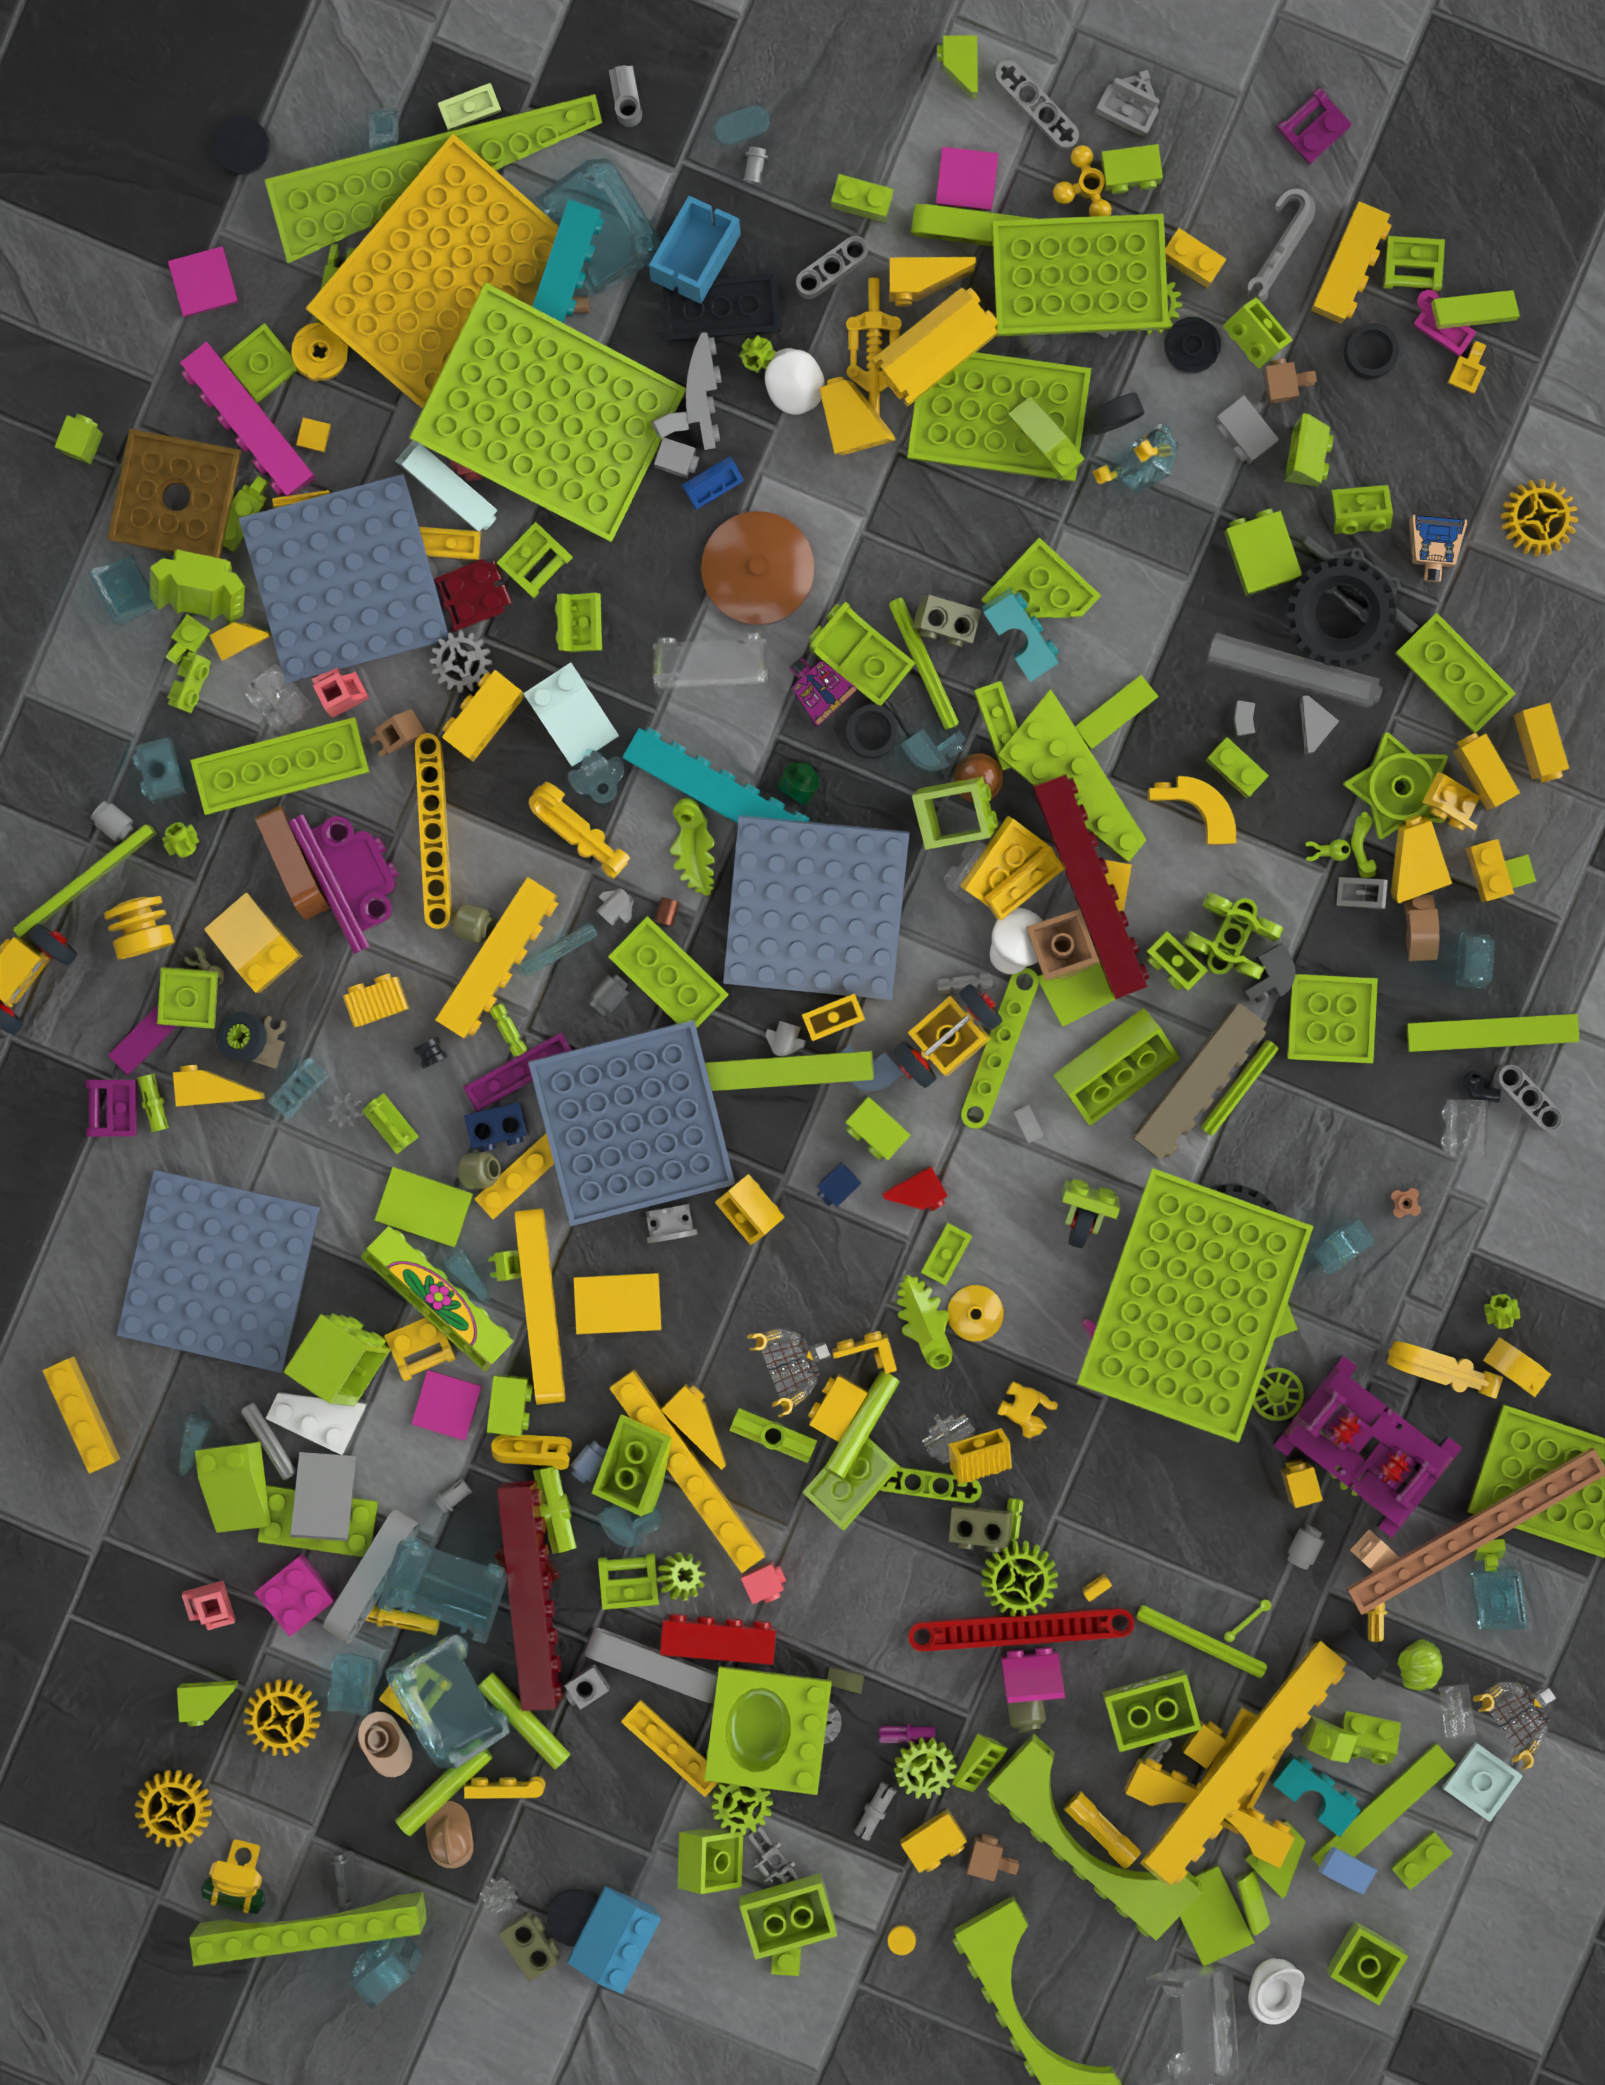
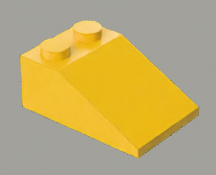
M976 257L890 258L889 302H895V306H911L912 302H918L974 273Z
M247 892L204 929L255 993H261L302 957L300 952Z

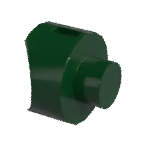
M792 763L784 769L776 788L802 805H806L811 801L820 782L818 775L811 765L807 763Z

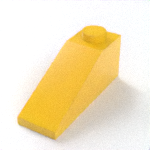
M197 1065L180 1066L181 1072L173 1073L176 1106L264 1099L263 1092L210 1071L198 1070Z
M685 1384L662 1407L661 1411L722 1470L726 1466V1461L707 1405L703 1401L705 1395L695 1385L690 1388Z

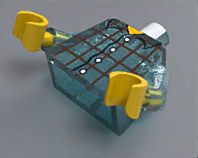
M1158 424L1152 432L1138 439L1133 444L1122 466L1113 467L1110 471L1108 465H1104L1092 471L1097 483L1103 484L1112 479L1114 481H1121L1138 494L1170 476L1179 449L1178 442L1170 436V428L1166 425Z

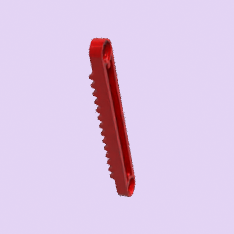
M1119 1607L1048 1611L1044 1613L1037 1612L1036 1614L1027 1613L1025 1617L1021 1614H1016L1015 1616L991 1615L987 1617L978 1616L974 1618L966 1617L916 1622L909 1629L908 1639L914 1649L923 1652L1110 1639L1128 1636L1134 1629L1135 1622L1128 1610ZM1117 1615H1124L1128 1619V1625L1123 1630H1116L1112 1626V1620ZM918 1629L929 1631L931 1636L927 1643L919 1644L915 1641L914 1634Z

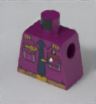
M800 657L789 667L799 679L792 687V690L817 728L857 692V688L822 661L814 668H811Z

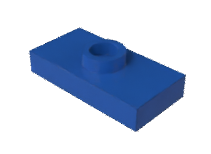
M729 456L689 480L682 487L697 510L742 483L744 479L735 462Z

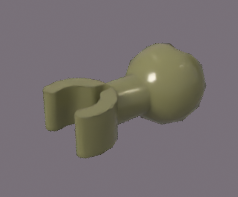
M195 947L194 950L198 953V960L200 962L193 961L190 957H185V962L188 965L197 966L200 970L219 971L218 978H220V983L218 986H220L225 980L223 969L217 965H210L206 960L205 951L201 947Z

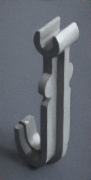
M1290 189L1275 204V210L1278 213L1292 201L1300 202L1301 206L1258 275L1249 281V297L1253 295L1256 289H1261L1258 295L1261 303L1265 302L1268 298L1270 287L1315 216L1313 198L1304 190Z

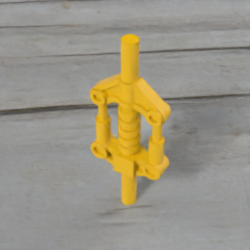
M868 278V312L857 317H850L846 322L848 350H850V366L846 372L852 381L866 392H869V403L880 416V392L885 390L888 385L879 374L881 372L880 364L875 368L872 359L882 352V348H880V345H882V340H880L882 333L880 330L889 331L890 345L900 337L902 323L900 318L892 317L880 311V278ZM868 330L866 333L868 338L866 341V345H868V348H866V353H868L866 361H869V363L866 364V368L869 371H864L857 366L859 331Z

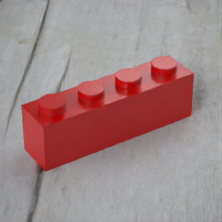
M670 1613L669 1617H664L660 1655L773 1665L776 1627L771 1626V1622L757 1620L754 1621V1625L743 1624V1620L737 1618H726V1622L714 1621L715 1617L698 1616V1619L694 1620L686 1619V1615L680 1613Z

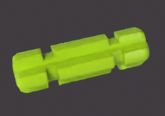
M498 1004L491 1008L490 1014L494 1020H497L498 1023L496 1025L505 1042L510 1044L511 1047L509 1049L514 1057H518L527 1051V1047L523 1040L520 1041L519 1037L521 1036L511 1018L507 1017L506 1014L508 1012L504 1005Z
M1009 1498L1007 1503V1510L1013 1512L1011 1540L1008 1550L1013 1549L1012 1541L1019 1537L1020 1512L1023 1509V1501L1017 1498Z

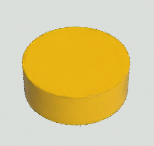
M906 1925L893 1927L888 1934L890 1950L897 1955L909 1954L916 1945L914 1931Z

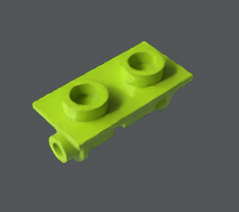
M188 652L187 656H183L177 675L185 679L183 683L174 680L167 697L169 699L168 705L192 713L194 706L199 700V693L203 682L209 674L211 660Z
M385 1093L375 1098L362 1110L396 1154L400 1153L419 1137Z

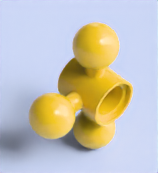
M1084 145L1077 146L1071 153V161L1074 166L1081 168L1082 174L1079 181L1073 185L1066 181L1059 182L1053 189V197L1060 204H1068L1073 201L1075 194L1079 193L1082 197L1092 201L1089 207L1090 217L1110 216L1111 206L1106 200L1101 199L1100 196L1105 184L1104 175L1100 170L1090 166L1093 161L1092 150ZM1086 178H1094L1098 181L1099 187L1095 190H1089L1084 186L1083 181Z

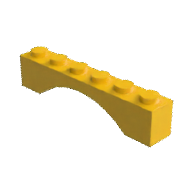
M1138 1758L1124 1790L1127 1795L1150 1806L1163 1803H1188L1203 1783L1198 1782L1196 1786L1187 1781L1188 1777L1176 1770L1169 1773L1161 1769L1163 1766L1161 1763L1151 1758H1147L1146 1761ZM1239 1807L1231 1818L1225 1817L1240 1831L1255 1857L1278 1868L1281 1867L1295 1839L1293 1833L1289 1831L1291 1828L1289 1825L1279 1820H1275L1272 1823L1264 1819V1813L1252 1807L1248 1811Z

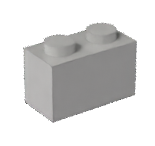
M1244 395L1214 420L1217 423L1215 429L1224 440L1229 438L1235 446L1233 448L1235 455L1242 462L1246 460L1249 465L1279 441L1278 437Z

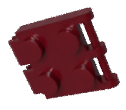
M485 559L434 578L435 585L438 586L443 599L442 607L447 609L453 624L451 627L453 633L506 613L504 607L513 603L505 584L495 587L494 583L503 580L496 560L486 564ZM443 582H445L447 590L450 594V600L448 599V596L442 584ZM452 606L455 607V610L461 622L459 624L453 612Z

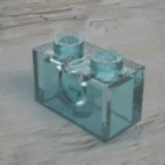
M166 737L135 746L136 753L132 754L136 769H141L144 780L140 781V787L144 798L148 797L149 801L157 802L186 794L171 738ZM156 763H162L165 769L164 774L160 778H154L151 774V769Z
M1354 1218L1309 1251L1323 1271L1331 1275L1376 1242L1362 1222Z

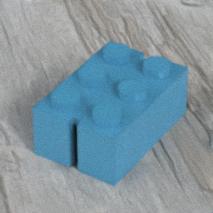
M688 196L649 264L651 281L672 291L678 287L679 294L702 303L741 235L739 218L716 208L714 212V226L712 225V206Z

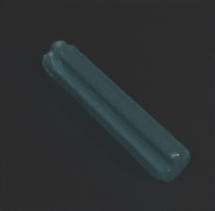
M588 923L520 964L526 976H531L597 937L598 933L593 924Z

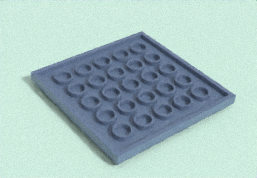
M405 474L239 518L285 683L323 674L335 668L341 669L439 643V639L449 640L447 625Z
M739 815L723 984L845 996L855 993L856 997L892 1000L909 832Z
M694 1019L528 1061L570 1226L735 1185Z
M154 1170L117 1336L283 1373L320 1207Z

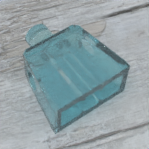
M1460 933L1456 986L1486 988L1492 982L1495 940L1490 935Z

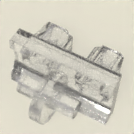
M938 1414L933 1417L937 1424L928 1429L931 1435L922 1440L932 1458L935 1456L942 1464L950 1461L948 1444L974 1436L973 1432L975 1429L966 1414L961 1415L957 1419H954L951 1415L943 1421Z
M1469 1684L1439 1687L1446 1738L1476 1735Z

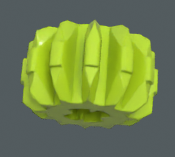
M681 1552L675 1553L674 1558L671 1556L664 1559L666 1565H661L658 1568L664 1576L658 1577L656 1580L665 1584L661 1592L666 1593L670 1591L669 1596L672 1600L677 1599L678 1596L681 1601L688 1600L689 1596L696 1597L698 1595L697 1588H703L705 1585L699 1578L705 1576L706 1573L704 1571L698 1572L697 1569L700 1567L701 1562L696 1561L692 1563L693 1555L687 1554L684 1557ZM680 1572H682L685 1576L684 1578H682V1580L684 1581L681 1582L678 1579V1576L681 1575Z

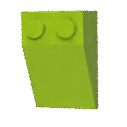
M1303 413L1293 425L1284 482L1318 487L1322 480H1326L1328 476L1329 463H1325L1326 452H1331L1334 436L1329 435L1330 427L1309 414Z
M620 1415L592 1494L639 1516L652 1513L663 1487L672 1437L625 1415Z
M252 1442L196 1450L198 1480L216 1533L271 1526L261 1443Z

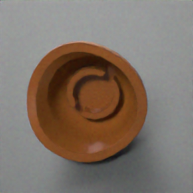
M979 753L965 757L957 765L954 772V782L983 776L984 783L989 785L991 799H993L1002 787L1003 772L999 763L991 756ZM971 792L960 793L964 799L974 803Z

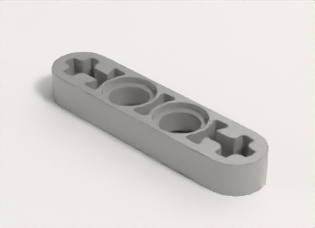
M1010 60L999 63L995 72V80L1003 91L1056 147L1061 150L1074 148L1078 142L1079 131L1071 120L1017 63ZM1002 69L1006 71L1014 70L1013 78L1017 83L1020 78L1024 80L1016 87L1015 91L1011 90L1014 87V83L1009 78L1002 79ZM1023 88H1031L1035 92V98L1031 102H1023L1019 97V92ZM1044 108L1051 109L1055 115L1054 120L1050 123H1043L1038 116L1040 110ZM1059 119L1063 121L1059 127L1065 133L1069 130L1072 132L1071 142L1068 140L1061 142V133L1057 128L1053 133L1050 131V129L1056 126Z

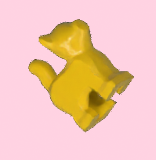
M1012 1381L1006 1394L1014 1395L1015 1400L1013 1404L1002 1400L997 1414L1005 1415L1014 1423L1019 1424L1022 1428L1023 1436L1030 1439L1033 1436L1040 1435L1043 1429L1047 1428L1041 1418L1031 1415L1036 1406L1042 1404L1048 1410H1056L1058 1403L1049 1400L1045 1394L1034 1388L1024 1387L1020 1383Z

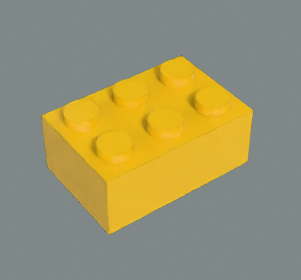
M496 670L492 674L487 672L478 683L479 691L474 697L470 694L460 706L463 711L456 719L451 717L442 729L445 732L442 738L473 762L525 697L519 688Z

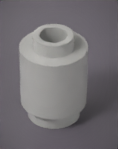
M102 802L91 815V819L95 822L94 825L114 842L120 839L125 841L134 830L132 827L133 820L112 803Z
M1309 1525L1305 1529L1299 1528L1288 1550L1289 1556L1287 1560L1302 1569L1308 1570L1310 1564H1314L1325 1542L1321 1537L1322 1532Z

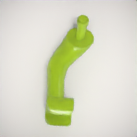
M1362 812L1356 818L1351 838V847L1362 878L1376 875V864L1373 859L1367 860L1363 847L1364 839L1373 824L1372 818L1367 812Z

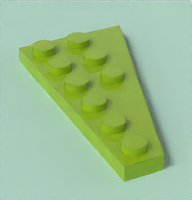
M1049 689L996 756L1006 762L1033 786L1062 774H1066L1068 779L1073 777L1078 789V794L1074 795L1077 804L1084 805L1089 820L1084 821L1089 832L1093 830L1095 836L1126 862H1130L1145 843L1146 838L1053 691Z

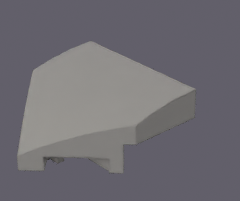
M1148 70L1141 71L1138 75L1124 79H1114L1113 83L1106 88L1095 113L1145 138L1159 111V99L1154 94Z

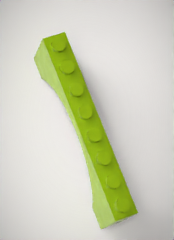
M1033 1733L988 1781V1795L995 1803L999 1805L1003 1803L1010 1810L1009 1813L1015 1821L1020 1824L1024 1822L1030 1827L1031 1834L1039 1842L1043 1843L1045 1841L1052 1847V1853L1063 1862L1065 1860L1073 1866L1074 1873L1084 1881L1088 1879L1094 1885V1890L1103 1899L1109 1898L1116 1904L1115 1909L1124 1918L1130 1917L1137 1923V1929L1144 1936H1151L1157 1941L1202 1893V1883L1190 1872H1187L1178 1885L1173 1883L1170 1886H1166L1150 1872L1126 1870L1110 1865L1085 1850L1067 1831L1054 1805L1050 1784L1054 1751Z
M423 1892L395 1895L365 1907L291 1921L249 1923L223 1919L199 1923L190 1936L193 1966L419 1935L427 1921Z
M1013 1895L954 1929L956 1938L953 1939L955 1947L960 1955L965 1953L970 1960L967 1964L970 1973L974 1979L978 1977L981 1979L984 1985L981 1988L984 1997L989 2004L994 2002L998 2011L995 2015L1003 2028L1008 2026L1012 2036L1009 2039L1016 2052L1018 2053L1022 2050L1027 2060L1023 2063L1031 2077L1036 2075L1041 2085H1122L1112 2066H1089L1065 2059L1043 2045L1024 2023L1012 1994L1011 1969L1017 1945L1028 1927V1923Z

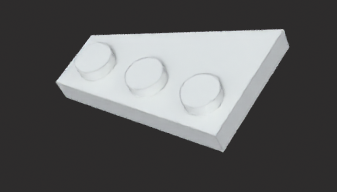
M279 1392L266 1419L343 1455L368 1403L357 1402L355 1406L329 1404L323 1399L313 1396Z

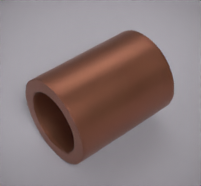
M661 897L654 922L673 927L680 902Z

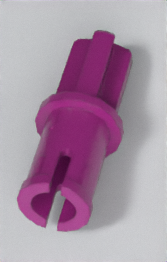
M906 1723V1726H880L878 1731L879 1742L905 1743L906 1746H909L910 1741L914 1744H919L921 1737H923L925 1743H929V1740L935 1737V1726H910L909 1723Z

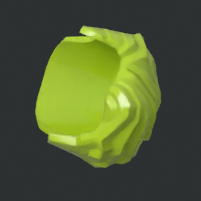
M1424 1639L1417 1640L1406 1647L1398 1658L1397 1664L1401 1670L1400 1675L1404 1687L1423 1691L1432 1689L1437 1685L1442 1675L1443 1664L1440 1650L1433 1643Z

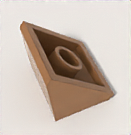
M1081 909L1026 927L1045 981L1073 977L1099 963Z

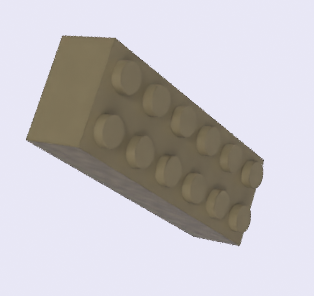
M1234 1003L1130 1138L1156 1158L1161 1160L1164 1156L1169 1158L1179 1146L1176 1143L1181 1134L1186 1136L1196 1124L1193 1118L1198 1112L1204 1113L1212 1104L1214 1099L1211 1098V1095L1216 1089L1222 1090L1229 1082L1231 1077L1228 1073L1233 1067L1239 1068L1247 1059L1249 1054L1245 1051L1251 1044L1257 1045L1264 1037L1266 1031L1263 1028L1266 1026V1023L1242 1004Z

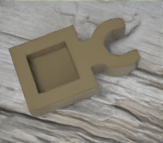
M268 1016L264 1022L267 1032L266 1044L260 1055L252 1060V1062L277 1069L285 1045V1041L278 1040V1037L286 1030L287 1021L282 1020L280 1027L275 1030L271 1027L273 1017Z

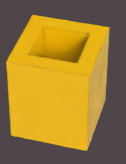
M1200 1720L1202 1730L1192 1732L1181 1748L1186 1755L1207 1769L1226 1743V1739L1221 1735L1224 1730L1215 1723L1209 1721L1206 1724Z

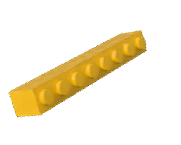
M633 1369L612 1384L609 1389L631 1419L672 1437L667 1470L741 1573L765 1557L763 1548L672 1421L661 1411L662 1407L637 1372Z

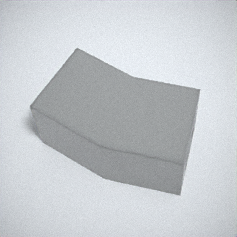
M687 412L664 414L650 421L658 438H662L674 431L689 430Z
M1236 701L1233 717L1236 736L1255 733L1253 722L1255 703Z
M1030 1105L1013 1112L1028 1144L1044 1137Z

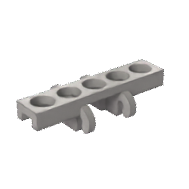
M761 1826L757 1827L756 1830L763 1836L764 1840L758 1843L753 1837L757 1832L752 1831L748 1834L749 1839L761 1853L762 1857L759 1861L758 1859L754 1860L755 1864L752 1868L760 1870L765 1877L764 1883L767 1881L771 1883L774 1876L780 1878L783 1884L787 1883L791 1877H794L795 1880L800 1879L792 1869L795 1865L794 1861L790 1863L786 1861L777 1849L781 1844L779 1842L774 1844ZM768 1843L770 1848L764 1851L762 1846ZM775 1854L781 1857V1863L778 1865H774L770 1861L771 1857ZM765 1861H767L774 1870L770 1874L763 1866V1863ZM787 1871L790 1872L787 1876H783Z

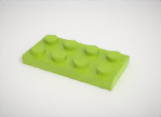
M1435 613L1395 652L1473 734L1480 730L1516 694L1438 613Z
M648 916L608 956L676 1023L694 1019L697 1029L729 995Z
M266 1485L271 1526L259 1529L258 1542L364 1557L373 1542L379 1501L352 1497L348 1541L297 1538L290 1535L295 1489Z

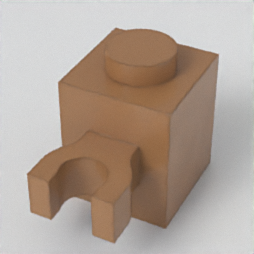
M1286 359L1270 361V366H1266L1263 370L1268 404L1296 400L1299 397L1298 387L1312 386L1317 382L1315 371L1296 374L1294 362L1287 363Z
M410 709L392 716L374 729L377 735L369 740L372 744L378 741L382 742L383 749L378 752L381 758L409 746L426 732L413 710Z
M982 1834V1837H974L966 1871L969 1875L995 1881L998 1869L1017 1875L1019 1860L1003 1857V1845L998 1842L999 1838Z

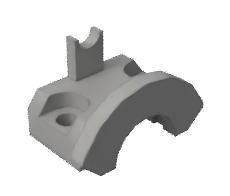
M689 1204L646 1211L650 1237H647L648 1243L697 1235V1230L693 1229ZM685 1214L689 1217L687 1221L682 1219V1216ZM652 1220L657 1222V1225L654 1227L650 1225Z

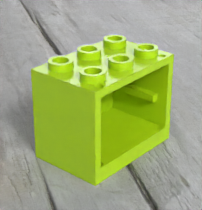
M334 1313L331 1316L321 1314L284 1373L329 1404L355 1406L391 1349L384 1345L386 1340L377 1333H369L362 1330L364 1325L351 1316L347 1318L343 1315L339 1317Z

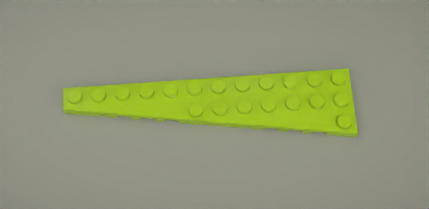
M592 94L264 179L287 263L374 225L375 222L385 215L452 134L457 136L496 171L543 148H547L561 140L601 124L602 119L596 95Z

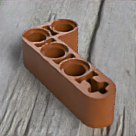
M279 805L255 817L287 892L301 916L308 920L331 909L288 823L290 820L283 807Z

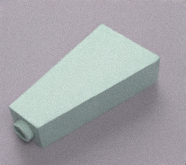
M412 441L395 461L479 532L482 528L487 530L496 520L494 514L497 509L423 445Z

